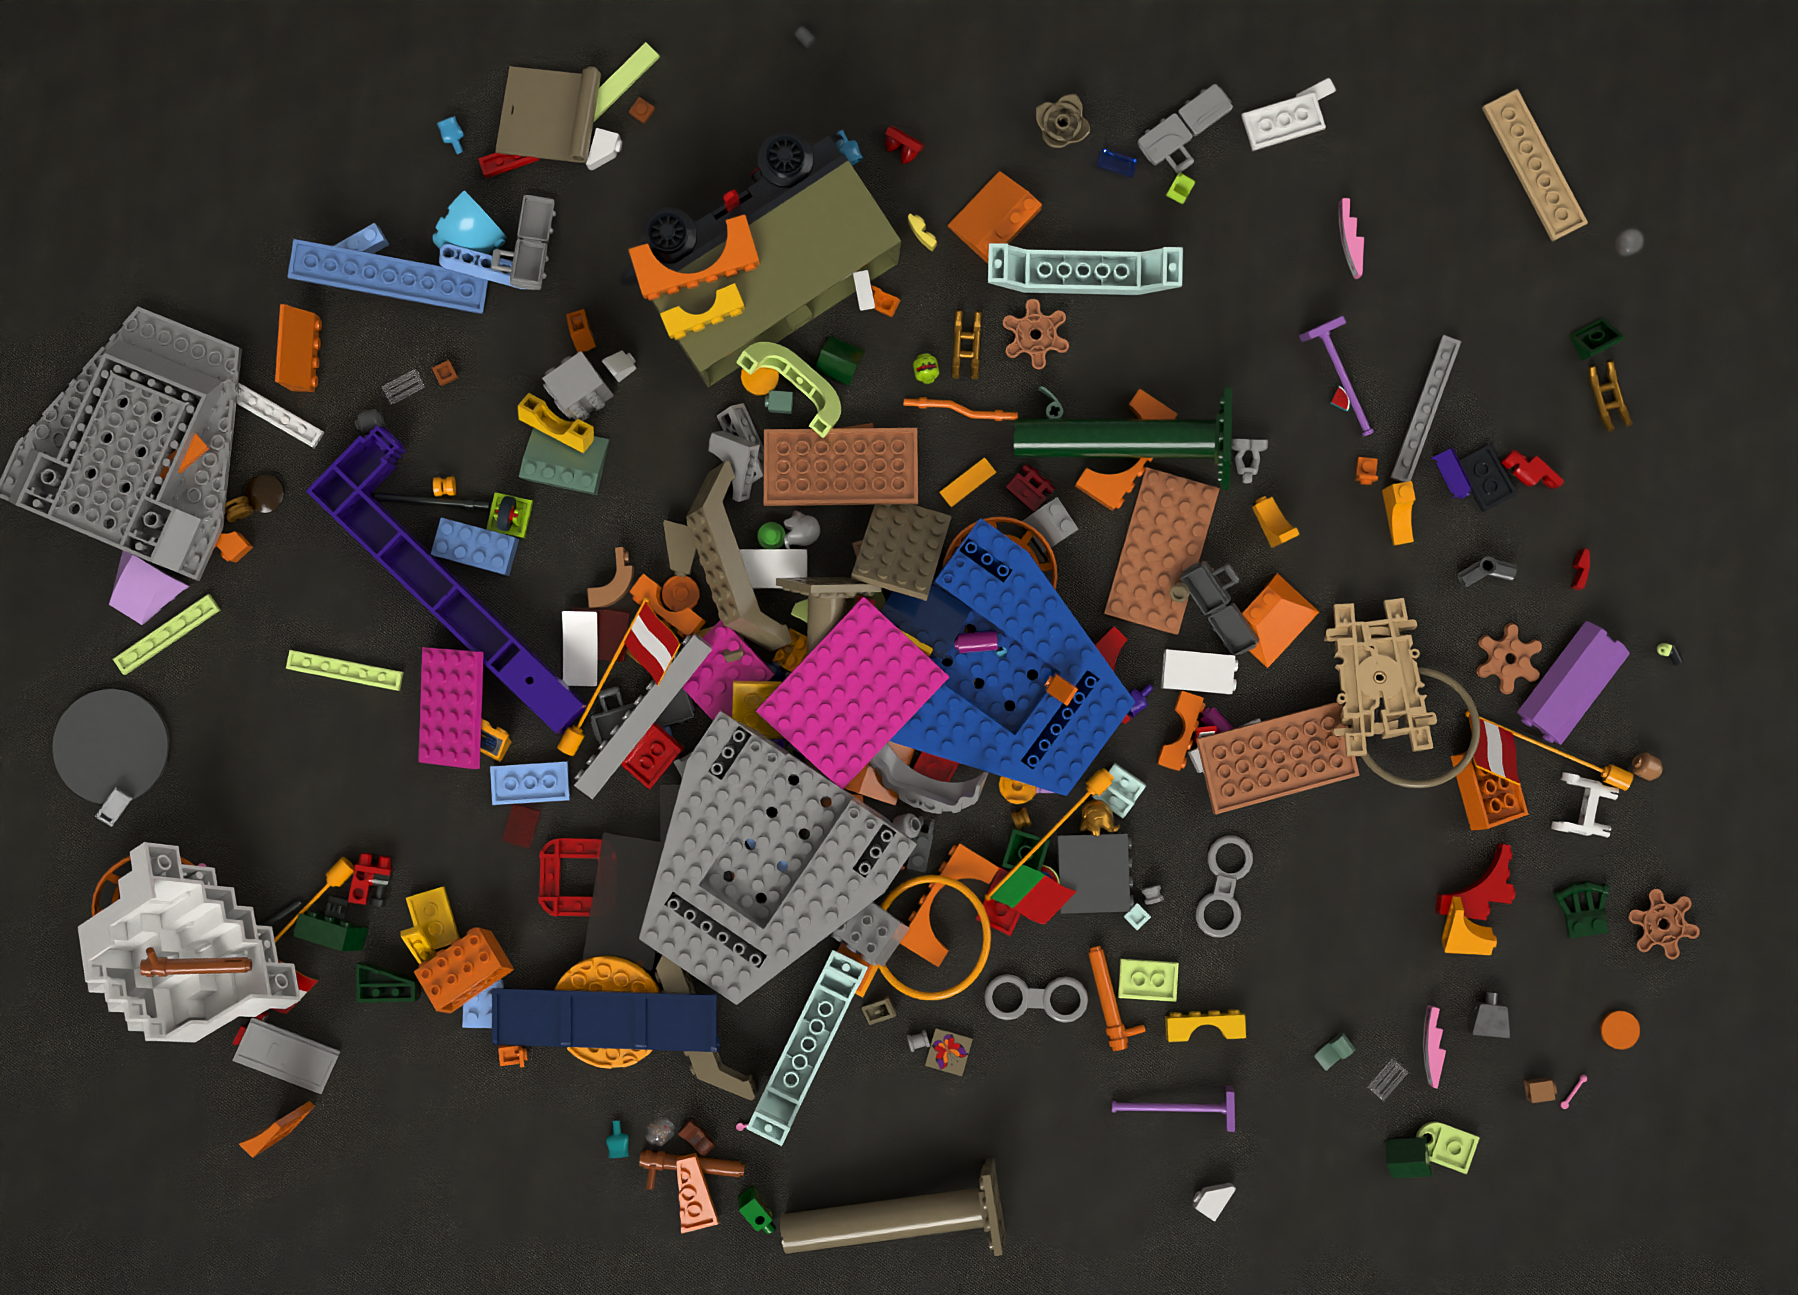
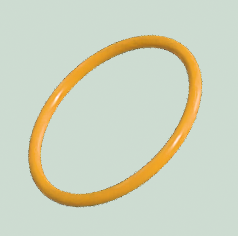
M923 875L907 880L891 891L880 905L881 908L887 911L894 899L908 888L922 883L934 882L946 884L959 890L973 903L978 911L983 928L982 951L972 972L958 985L940 992H921L911 989L898 981L889 971L886 964L884 966L878 965L881 973L892 986L905 995L921 1000L945 999L966 989L981 973L990 951V922L981 901L967 886L955 879L942 875Z

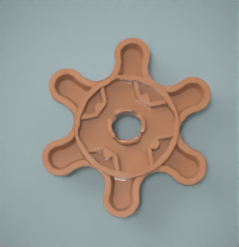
M1029 299L1026 303L1027 313L1024 318L1017 319L1014 316L1008 315L1003 319L1004 328L1013 331L1015 334L1014 342L1006 347V355L1010 358H1015L1020 353H1028L1032 358V366L1040 370L1046 365L1045 354L1047 351L1056 350L1059 353H1065L1069 348L1068 341L1060 338L1056 333L1057 327L1065 322L1066 315L1063 311L1057 310L1052 315L1045 316L1040 312L1038 300ZM1032 330H1038L1041 333V337L1035 340L1031 338L1030 333Z
M1514 623L1506 624L1504 636L1498 641L1488 635H1483L1478 640L1479 646L1487 651L1488 659L1485 663L1477 666L1476 674L1481 678L1488 677L1491 674L1497 675L1500 678L1499 687L1503 694L1513 692L1514 681L1518 677H1524L1530 682H1536L1540 677L1539 671L1531 666L1530 658L1541 651L1542 643L1536 639L1527 643L1521 642L1518 639V626ZM1508 653L1515 656L1512 664H1508L1505 660V656Z
M1653 889L1649 892L1650 908L1644 912L1634 909L1629 913V920L1634 924L1641 925L1644 929L1643 936L1638 939L1636 945L1641 952H1647L1653 945L1659 944L1664 948L1667 958L1676 959L1680 954L1677 946L1678 940L1682 937L1695 939L1700 934V930L1696 925L1688 924L1684 919L1685 912L1690 909L1692 903L1690 898L1682 896L1675 903L1668 904L1664 900L1662 891ZM1662 918L1667 920V927L1665 929H1661L1658 926Z

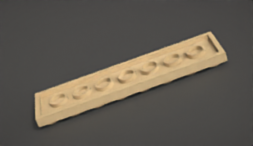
M1518 89L1483 106L1482 109L1551 241L1553 242L1586 225L1588 222Z

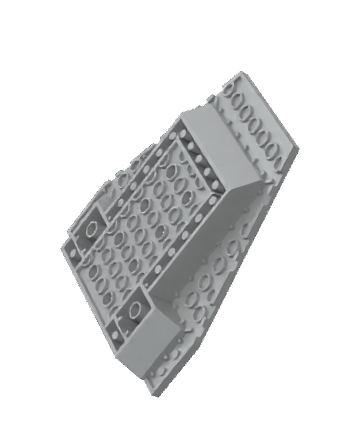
M137 307L123 322L122 328L109 338L110 341L106 346H102L83 367L82 373L69 383L70 386L66 391H62L42 413L41 419L28 429L29 432L25 437H21L18 440L0 478V498L152 563L200 581L224 524L242 349ZM127 398L128 404L121 408V400ZM158 412H161V413H162V418H161V420L158 421V422H155V420H154L155 414L158 413ZM111 433V441L109 443H105V436ZM195 433H197L210 449L180 474L178 473ZM145 447L146 454L143 457H139V450ZM178 450L173 461L168 459L171 453ZM164 466L170 468L165 479L160 477ZM91 469H95L96 475L90 479L88 473ZM129 483L130 490L124 493L122 488L124 484ZM76 504H79L80 511L74 514L72 509ZM113 518L114 525L108 529L107 521Z
M720 711L687 760L639 939L737 1005L881 896L912 853L917 842L903 834L886 817L846 790L835 785L831 780L757 730L736 721L723 711ZM795 774L799 777L797 785L789 783L788 778L790 775ZM822 797H830L832 804L829 807L823 806L821 804ZM768 807H775L778 811L777 816L770 817L767 814ZM803 828L808 829L810 832V836L807 839H803L799 835V831ZM747 839H753L756 842L754 849L746 847L745 842ZM779 861H786L788 863L786 871L778 869L777 864ZM732 871L734 873V880L727 881L724 878V872ZM764 893L767 897L766 902H758L756 895Z

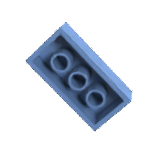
M441 518L431 555L509 576L519 539Z

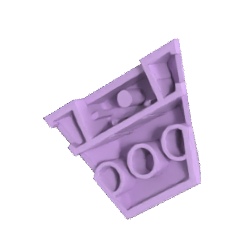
M123 550L109 605L143 625L169 601L175 599V596L186 590L189 585L167 574L145 559Z

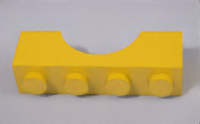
M734 283L717 290L714 305L703 314H689L677 306L660 313L670 339L675 338V340L685 337L687 332L692 330L698 332L705 329L704 325L709 323L715 325L724 321V317L729 315L735 317L742 314L745 306Z
M530 393L518 405L519 420L583 454L594 441L593 426L578 418L573 422H569L557 417L548 408L545 401Z
M1230 1009L1228 1013H1220V1010H1210L1208 1014H1201L1200 1011H1191L1189 1015H1181V1012H1171L1170 1016H1165L1166 1040L1168 1042L1188 1041L1191 1033L1197 1027L1206 1024L1218 1027L1226 1039L1246 1038L1245 1014L1239 1012V1009Z

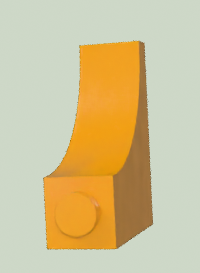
M1412 481L1393 484L1383 489L1382 493L1393 546L1414 542L1411 510L1416 499Z
M1264 496L1255 501L1256 505L1252 508L1271 548L1300 535L1297 527L1291 526L1282 515L1273 497L1267 499Z
M1452 897L1441 938L1444 952L1491 955L1493 947H1496L1497 938L1493 935L1492 928L1480 926L1469 921L1464 916L1461 897Z

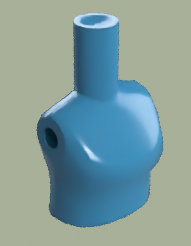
M456 117L438 122L437 125L444 143H452L456 154L464 152L459 142L464 134L456 121Z
M838 131L836 134L841 135L844 139L843 145L839 150L841 155L845 154L851 165L862 161L863 157L858 143L855 140L848 141L844 131Z

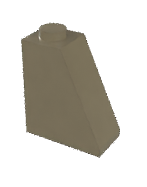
M664 520L663 525L670 569L675 571L674 575L684 578L686 574L691 576L698 552L693 543L691 530L688 526Z

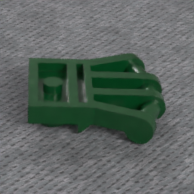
M1584 881L1583 884L1571 883L1570 886L1562 891L1553 893L1555 900L1564 913L1568 938L1608 933L1606 911L1604 909L1606 896L1609 893L1608 884L1603 883L1599 885L1590 883V881ZM1584 891L1587 910L1580 909L1578 892ZM1591 891L1600 892L1597 908H1594ZM1570 894L1574 912H1570L1564 902V898Z

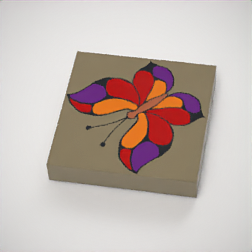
M935 1027L925 1066L962 1076L973 1038Z

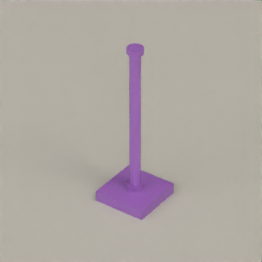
M1341 316L1300 334L1299 337L1302 342L1317 336L1323 339L1363 429L1362 434L1367 436L1373 433L1374 430L1368 424L1329 336L1331 334L1330 330L1346 323L1344 317Z
M1225 1085V1102H1222V1104L1116 1103V1101H1112V1112H1116V1110L1222 1112V1114H1225L1227 1131L1235 1132L1233 1085Z

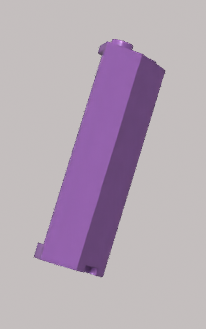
M1586 621L1518 710V714L1522 717L1521 721L1529 727L1533 725L1539 728L1544 734L1543 738L1548 742H1556L1561 745L1628 657L1629 651L1618 640L1614 641L1607 636V632L1604 629Z

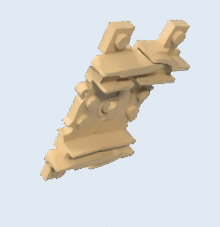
M1404 598L1385 600L1383 603L1386 619L1370 622H1355L1354 603L1334 604L1333 606L1335 628L1326 630L1324 641H1335L1336 654L1334 658L1339 657L1343 661V664L1335 666L1339 671L1340 691L1343 692L1337 696L1336 701L1339 704L1345 703L1340 715L1342 725H1352V727L1333 729L1332 735L1344 736L1346 757L1366 756V737L1373 736L1374 734H1382V739H1387L1409 733L1413 752L1433 748L1430 727L1428 725L1437 723L1436 714L1426 712L1424 699L1427 695H1420L1417 692L1418 688L1425 686L1420 682L1417 662L1414 661L1419 657L1420 652L1418 649H1410L1413 645L1411 635H1400L1399 633L1415 630L1417 627L1416 620H1408ZM1376 675H1382L1383 680L1378 681ZM1380 698H1382L1384 710L1378 713L1380 723H1374V710L1379 707ZM1404 716L1406 727L1397 729V719Z

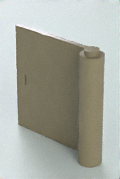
M509 66L495 153L579 163L587 162L601 73L598 69L589 66L582 70V74Z

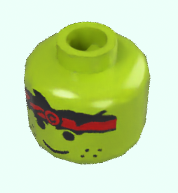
M930 354L917 356L913 362L916 379L923 381L925 384L934 382V379L939 375L936 358Z

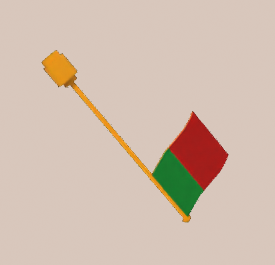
M1105 768L1096 771L1086 782V790L1088 792L988 895L985 894L986 900H991L992 898L1004 903L1028 919L1045 925L1077 892L1058 884L1042 872L1025 866L1023 863L1090 794L1100 796L1112 784L1111 781L1114 777Z

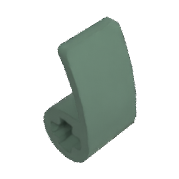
M1043 386L1039 387L1038 390L1052 401L1045 410V418L1060 419L1063 414L1061 404L1049 390ZM1052 408L1054 411H1058L1056 417H1054V414L1052 416L1049 414Z
M1341 1033L1323 1046L1314 1057L1324 1070L1327 1071L1340 1058L1345 1059L1350 1056L1356 1048L1345 1034Z

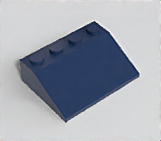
M931 584L927 601L892 591L880 612L897 628L916 638L919 642L933 648L932 654L943 660L972 608Z

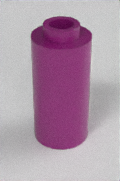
M996 631L958 634V638L954 640L955 650H959V653L998 650Z
M1207 707L1200 714L1202 716L1200 721L1206 727L1217 726V733L1234 729L1214 707L1211 709Z

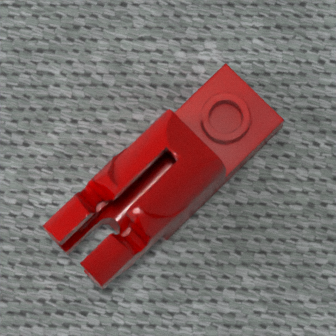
M1514 449L1501 461L1507 469L1514 466L1512 474L1529 487L1534 486L1541 478L1547 487L1553 489L1560 487L1565 482L1537 455L1527 460V457Z

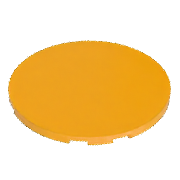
M596 956L578 962L562 976L555 987L558 990L661 992L653 978L645 970L631 961L615 956ZM567 1047V1050L581 1061L608 1069L633 1065L652 1051Z

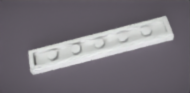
M238 384L236 402L238 405L313 448L317 446L324 434L322 430L246 386Z

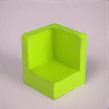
M1179 172L1167 196L1183 204L1194 186L1195 180Z

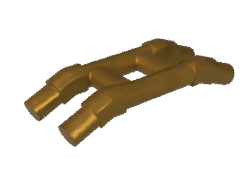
M955 310L952 377L956 379L960 376V358L972 359L971 378L978 379L982 312L974 311L973 332H962L963 311ZM961 339L973 340L972 351H961Z
M1614 360L1606 361L1609 383L1599 385L1596 366H1588L1589 383L1598 406L1600 419L1608 432L1615 429L1608 410L1618 408V413L1626 427L1633 424L1617 380ZM1612 390L1615 401L1605 403L1602 392Z

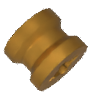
M1022 808L1020 812L1010 813L1016 830H1021L1024 826H1032L1025 808Z

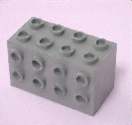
M581 351L572 358L571 356L566 357L561 361L559 367L549 369L545 372L546 376L542 378L545 381V384H543L544 388L555 399L554 402L569 419L573 418L576 420L578 418L584 421L590 416V412L595 409L596 411L600 410L606 405L605 402L614 396L594 366Z
M871 902L833 931L831 936L839 942L848 943L846 946L848 949L859 955L863 954L861 958L876 967L877 964L885 965L910 928L875 902Z

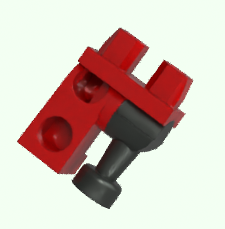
M363 852L359 862L355 864L348 902L365 905L369 899L370 885L376 886L375 896L370 899V905L385 907L386 899L383 898L386 885L391 880L393 867H391V857L380 855L378 865L371 864L373 854Z

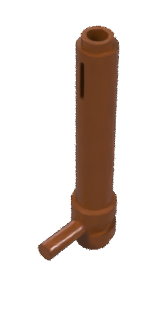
M152 947L146 949L148 957L142 959L140 963L141 975H146V977H154L155 975L167 977L168 975L247 973L252 970V959H248V957L157 958Z
M652 1149L641 1150L639 1166L649 1169L646 1189L654 1190L656 1170H677V1157L685 1155L669 1154L660 1150L652 1152ZM698 1157L704 1174L731 1177L744 1176L745 1164H741V1161Z

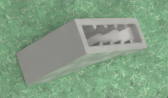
M725 431L713 432L709 439L708 451L715 454L723 462L730 461L736 478L732 480V499L738 502L749 499L760 445Z

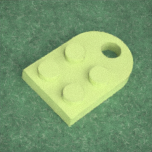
M1437 1121L1424 1124L1418 1130L1416 1137H1422L1426 1133L1431 1134V1141L1427 1143L1430 1161L1467 1174L1480 1137Z

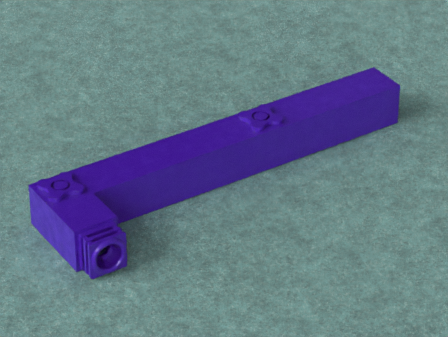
M375 425V429L370 430L369 435L365 437L359 436L306 492L470 651L484 652L483 663L555 733L562 734L586 710L588 704L370 495L397 468L394 465L397 459L407 452L401 442L387 429Z

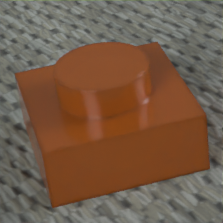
M639 97L629 110V114L645 125L656 109Z
M450 360L432 368L441 386L459 378Z

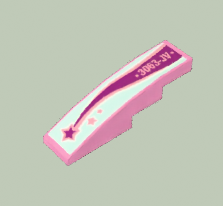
M1342 198L1339 202V227L1342 245L1354 279H1359L1363 272L1364 237H1356L1357 218L1349 217L1350 198Z
M1427 1004L1423 1036L1424 1063L1428 1084L1433 1088H1438L1446 1050L1439 1047L1443 1029L1436 1027L1440 1009Z

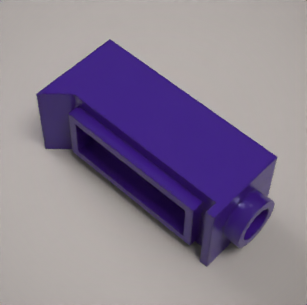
M1453 447L1431 458L1438 461L1436 464L1451 494H1455L1453 498L1458 496L1459 499L1470 495L1469 491L1473 487Z

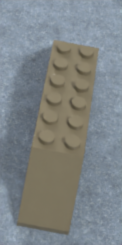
M725 461L708 472L686 516L687 526L691 530L693 543L698 550L699 560L704 568L706 581L710 585L712 598L717 605L718 615L723 626L731 628L737 634L772 652L793 642L786 624L781 625L760 612L722 502L730 482L736 479L730 461Z
M662 955L655 972L658 983H662L664 988L662 993L696 994L689 973ZM684 1051L685 1056H689L691 1060L689 1067L692 1074H696L697 1079L748 1100L756 1098L758 1091L752 1075L746 1076L724 1065L718 1052Z

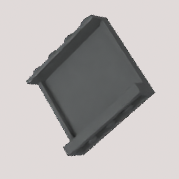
M1127 833L1100 834L1098 837H1095L1094 834L1057 835L1059 883L1066 888L1077 891L1059 909L1061 914L1130 911V907H1133L1134 902L1133 895H1130V887H1133V878L1129 876V868H1132V857L1128 856V849H1131L1132 843L1131 837H1128Z

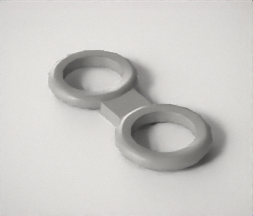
M1234 835L1218 838L1208 851V864L1210 870L1216 875L1213 892L1205 895L1198 903L1196 921L1199 928L1205 934L1212 937H1225L1232 934L1238 928L1241 920V909L1238 902L1233 898L1236 880L1243 878L1250 871L1253 864V853L1244 839ZM1227 843L1239 845L1245 854V862L1242 868L1234 873L1223 872L1216 863L1218 849ZM1214 900L1226 901L1233 911L1231 923L1221 930L1210 928L1204 920L1205 907Z
M1011 974L999 975L991 980L986 987L984 995L985 1004L989 1012L1003 1020L1016 1019L1023 1015L1027 1008L1045 1009L1048 1016L1055 1021L1063 1023L1072 1022L1082 1016L1088 1004L1087 991L1083 984L1075 978L1067 976L1052 980L1046 988H1028L1026 983L1018 976ZM1001 983H1014L1022 991V1002L1014 1011H1000L993 1003V991ZM1066 984L1077 989L1080 995V1003L1074 1012L1064 1015L1053 1010L1050 997L1056 987Z

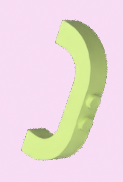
M757 342L742 352L736 362L750 375L763 367L772 368L780 372L815 404L818 413L809 426L822 438L831 431L840 417L841 403L836 391L822 376L794 352L776 343Z

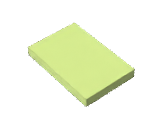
M1120 958L1118 998L1176 1002L1179 963Z

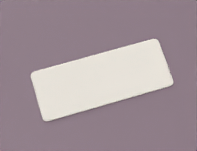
M1330 78L1296 94V97L1315 92L1318 101L1335 92L1336 89Z
M868 270L854 272L853 276L860 310L875 308Z

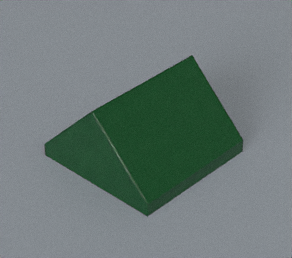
M1603 317L1569 335L1582 361L1625 339V335Z
M830 336L821 350L815 371L850 386L865 351Z
M1013 829L1001 866L1013 869L1042 837ZM1047 839L1023 865L1041 871L1050 840Z
M1426 1137L1387 1139L1386 1164L1392 1178L1432 1176Z

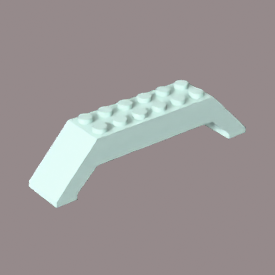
M989 243L988 283L1024 293L1140 295L1182 287L1183 247H1163L1144 252L1026 250L1008 244Z
M832 950L746 1129L780 1146L783 1145L812 1080L866 973L867 966Z

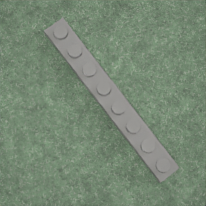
M1445 335L1441 336L1392 470L1391 479L1402 483L1411 481L1460 347L1461 341Z

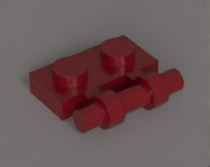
M1026 464L1022 470L1027 475L1023 477L1018 473L1005 488L1034 513L1047 499L1042 492L1046 490L1051 494L1055 488L1048 479L1045 480L1037 473V469L1031 468ZM1031 479H1034L1040 485L1038 489L1029 483Z

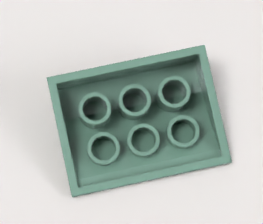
M533 427L523 456L519 477L526 481L598 495L609 439L594 436V441L583 454Z

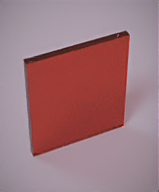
M573 607L572 611L597 613V659L612 661L628 630L630 613ZM624 644L616 661H625L626 644Z

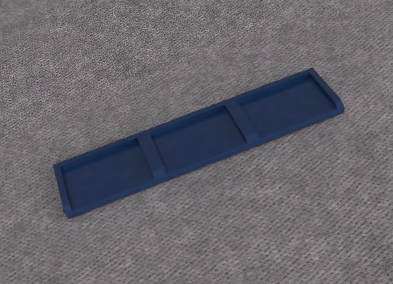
M493 988L492 1043L494 1045L719 1052L717 995Z

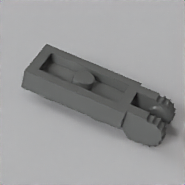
M919 816V821L922 827L924 819L922 816ZM935 819L929 821L928 833L919 831V834L913 838L917 845L909 855L907 869L926 873Z

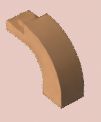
M624 547L615 548L617 571L614 579L604 587L588 588L589 608L596 609L613 605L621 600L629 591L634 579V566H627L626 563H629V552L625 551Z

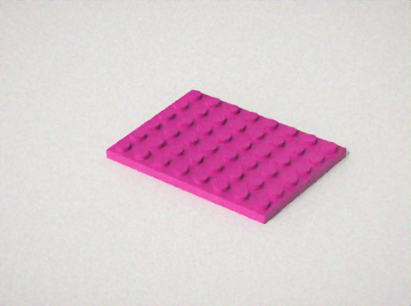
M863 596L756 709V712L835 785L844 789L949 678V675Z

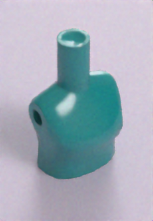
M613 1121V1134L606 1138L609 1150L608 1158L628 1157L629 1136L621 1133L620 1121Z

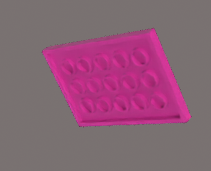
M422 647L419 762L480 769L484 652Z

